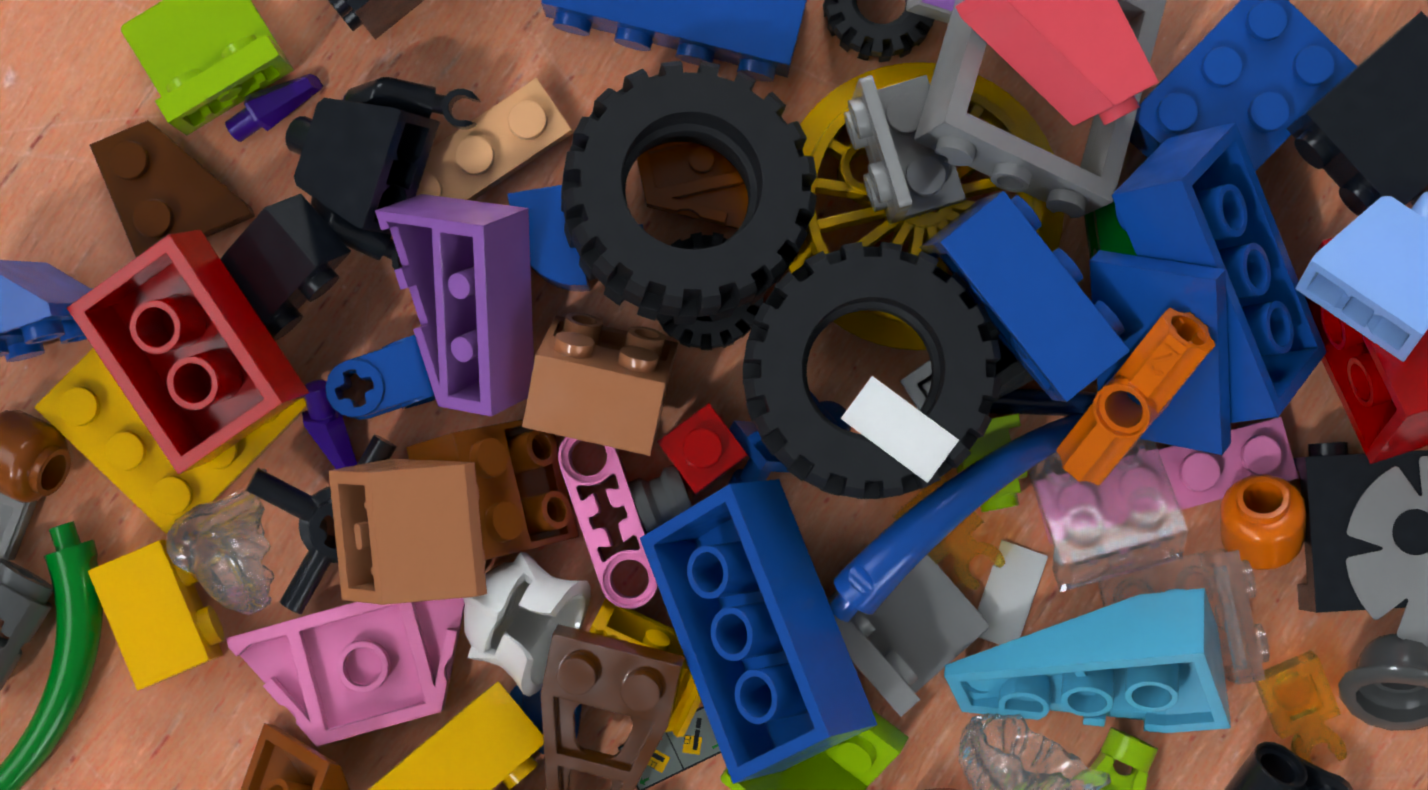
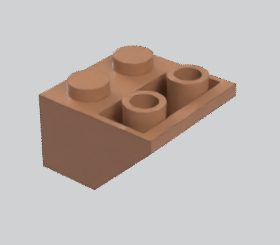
M569 313L566 317L556 315L535 355L522 427L650 456L659 428L678 342L665 340L666 337L663 333L647 327H631L628 331L603 326L601 319L585 313Z
M386 459L329 470L342 600L387 605L477 597L487 594L485 577L486 559L482 545L478 503L479 488L476 482L475 462Z

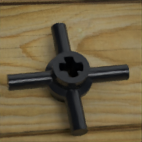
M374 434L357 465L390 459L396 446L390 441ZM257 468L245 491L299 518L300 536L308 552L279 602L287 609L302 614L331 562L338 563L335 536L327 534V521L324 519L327 515L333 518L330 487H326L311 496Z

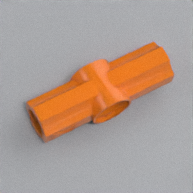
M1171 307L1168 308L1116 374L1097 392L1093 403L1057 447L1056 451L1061 457L1062 468L1079 482L1087 481L1098 486L1101 485L1148 427L1170 405L1176 393L1215 347L1216 343L1209 335L1208 326L1191 312L1183 313ZM1127 392L1134 395L1141 405L1133 402L1127 395Z

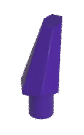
M308 74L250 93L245 98V108L228 119L225 125L233 138L238 142H242L262 127L267 131L321 90L323 85L317 76Z
M316 380L305 384L310 393L304 396L308 409L302 412L304 427L335 469L357 465L343 415L336 411L327 399L325 388L327 381Z

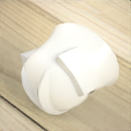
M520 552L514 562H505L485 573L487 594L463 598L465 603L464 633L471 645L467 658L500 666L514 679L521 692L530 697L542 688L553 632L558 624L580 630L588 610L591 587L586 580H566L553 577L542 569L529 554Z

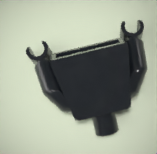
M381 77L350 88L343 100L323 98L317 103L312 119L306 116H299L290 123L286 131L285 140L288 149L301 155L294 174L296 186L312 196V207L346 246L376 260H380L382 256H385L392 260L394 270L402 267L394 241L391 239L390 228L381 230L375 210L416 196L440 121L430 118L432 113L444 115L451 125L461 130H469L477 125L472 121L457 120L452 114L453 105L459 99L467 98L475 102H481L472 91L455 89L445 96L436 94V87L392 77Z

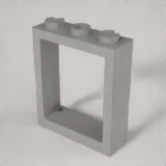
M955 0L913 141L935 150V154L945 156L946 163L956 166H969L990 176L991 182L1001 189L1011 192H1024L1045 202L1047 209L1053 213L1063 212L1068 214L1070 218H1079L1112 203L1113 198L1111 195L1116 191L1138 109L1107 125H1103L1098 114L1095 115L1080 167L967 113L987 43L961 19L955 6L965 0ZM1118 0L1150 64L1167 0ZM1142 92L1134 95L1138 104L1140 102Z

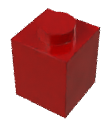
M709 403L657 441L695 494L699 493L748 456Z

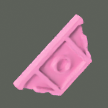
M463 598L387 605L354 602L228 637L226 641L228 648L235 656L240 655L265 683L263 687L279 705L285 706L296 718V724L318 747L442 712L445 708L465 603Z

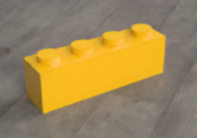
M497 681L368 790H492L501 781L508 789H511L539 765L532 754L544 745L543 734L500 682Z

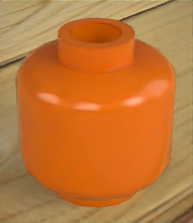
M1269 474L1250 475L1236 481L1226 490L1220 504L1222 545L1232 559L1242 566L1252 569L1272 570L1289 564L1300 553L1306 537L1305 501L1297 488L1285 479Z

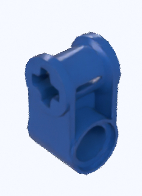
M415 335L392 342L380 350L340 363L328 375L325 386L326 396L331 406L340 414L358 420L371 419L400 408H411L436 400ZM355 374L366 382H373L374 389L365 393L366 404L361 407L356 401L344 398L343 391L352 387L350 377Z

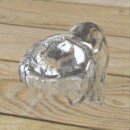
M246 485L241 490L220 500L198 504L176 519L167 533V553L174 565L193 573L204 591L223 607L250 615L261 611L271 604L269 593L274 573L262 564L264 555L271 547L269 541L264 537L265 532L261 523L265 508L259 497L245 491Z
M987 713L972 717L962 730L958 758L964 776L972 790H1100L1111 783L1108 773L1086 767L1078 756L1068 753L1057 742L1046 738L1043 734L1031 731L1021 714L1001 715Z

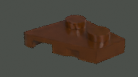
M148 120L90 144L136 257L168 234L201 229L205 237H208L255 217L252 208L236 196L215 178L212 173Z

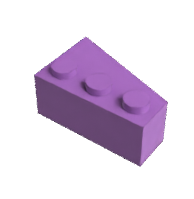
M420 194L375 210L381 230L390 228L402 267L394 270L400 290L409 288L421 326L413 330L438 407L492 417L527 399L534 366L528 208Z

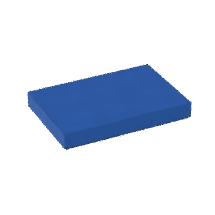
M1099 250L1089 260L1092 303L1095 304L1100 300L1115 313L1125 329V332L1119 337L1130 351L1097 377L1098 391L1116 374L1168 308L1171 307L1183 313L1191 312L1208 326L1209 335L1216 345L1176 393L1170 405L1139 439L1223 455L1231 444L1226 269ZM1127 392V395L1133 402L1141 405L1134 395Z

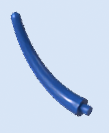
M1074 414L1055 420L1008 442L949 479L914 505L866 546L834 578V585L839 593L829 604L833 614L841 621L849 622L858 611L871 615L875 613L915 566L960 523L1009 483L1056 453L1057 447L1083 415Z

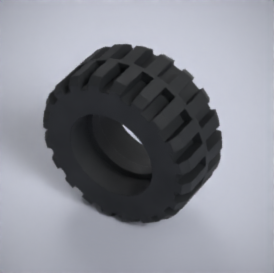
M681 61L661 63L659 74L656 76L648 77L644 69L625 76L621 90L616 92L608 88L594 101L592 114L589 117L582 116L573 133L570 151L566 155L561 190V211L564 212L565 217L564 232L569 247L576 248L580 256V268L590 281L597 278L605 286L604 295L620 306L626 300L639 307L637 315L654 321L658 314L674 316V324L694 325L697 317L710 316L714 322L730 317L734 310L742 305L750 307L764 297L767 290L774 283L779 282L793 262L808 235L806 230L815 213L817 195L811 192V185L816 179L817 174L814 157L804 156L802 148L807 137L799 122L796 121L787 125L781 117L786 105L773 92L769 93L764 100L753 93L752 90L756 79L738 71L734 81L719 77L720 64L700 61L697 73L683 72ZM670 142H692L717 151L736 168L746 186L748 207L742 225L726 242L705 249H682L655 239L635 221L627 206L626 180L636 159L649 149Z
M862 242L844 244L840 250L828 254L822 251L806 259L800 268L793 273L788 272L774 286V290L767 300L762 303L753 320L746 343L743 362V385L746 395V406L752 423L754 422L762 438L761 441L771 455H774L787 468L786 470L798 479L820 488L821 491L837 496L857 499L887 498L923 489L941 480L940 477L952 468H957L971 454L969 451L978 438L984 436L992 420L989 417L992 403L999 398L1001 379L996 378V362L1001 360L998 339H991L987 323L991 321V318L983 303L978 305L974 303L966 292L970 285L956 272L950 276L936 266L939 262L938 259L922 251L918 256L901 251V244L882 242L879 247H863ZM857 311H880L903 320L922 339L930 357L932 376L928 396L919 411L959 439L928 483L862 434L849 432L832 423L815 404L807 381L808 357L818 335L834 320Z

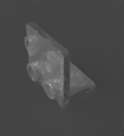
M1139 439L1099 486L1092 482L1077 481L1062 468V460L1057 452L1028 470L1054 544L1052 571L1060 592L1182 559L1188 527L1154 441Z

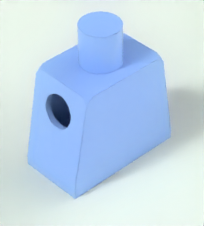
M1424 192L1411 209L1392 196L1380 197L1314 255L1295 288L1402 362L1406 360L1428 329V192Z

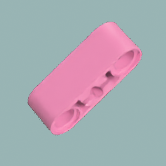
M565 437L559 447V466L601 589L605 597L618 607L626 609L640 607L654 596L658 585L640 540L647 533L628 485L629 480L617 448L604 446L607 452V461L604 468L595 475L584 476L574 468L572 463L573 449L581 440ZM615 475L619 488L605 489L612 507L624 506L627 511V518L618 523L623 542L636 535L640 549H625L605 560L601 547H610L614 543L606 527L596 529L593 524V517L601 513L600 502L597 494H591L584 500L580 487L600 485ZM635 560L646 568L649 575V583L643 593L637 596H626L615 588L612 579L613 571L621 561Z

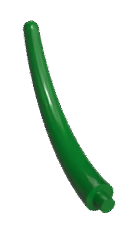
M74 521L49 529L56 552L44 556L50 573L56 606L54 654L48 680L36 711L23 735L0 765V790H19L48 758L71 723L85 694L95 665L102 630L103 607L88 570L98 567V553L94 540L81 543Z

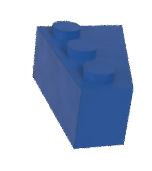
M1005 191L981 198L919 248L936 259L940 257L953 274L956 272L970 285L966 292L975 304L983 303L992 324L1000 333L998 335L999 340L1052 400L1068 402L1130 351L1119 337L1125 332L1124 326L1104 302L1099 300L1093 304L1079 287L1078 283L1083 280L1080 269L1062 249L1057 248L1053 252L1036 232L1042 226L1040 219L1023 198L1016 195L1010 199Z

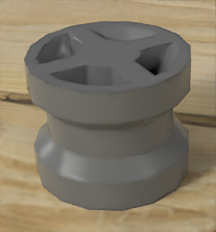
M674 465L664 468L660 477L650 481L637 478L628 482L646 533L651 532L692 507L680 473Z

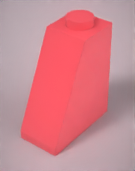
M965 0L955 6L961 19L1073 126L1097 114L1103 125H1107L1138 109L1140 106L1134 95L1159 83L1118 0Z

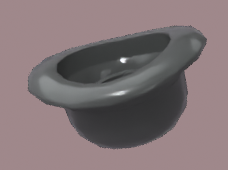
M1397 634L1379 636L1372 640L1360 653L1357 668L1346 672L1339 681V698L1352 715L1371 726L1390 731L1416 730L1428 726V647L1422 642L1398 638Z

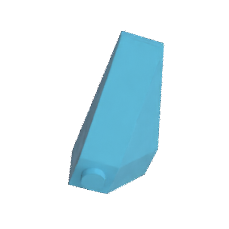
M1205 588L1191 590L1170 589L1160 593L1139 594L945 665L944 677L962 712L1040 720L1045 717L1050 710L1070 712L1083 716V725L1101 727L1105 726L1106 716L1144 720L1143 731L1159 733L1231 728V716L1218 626Z

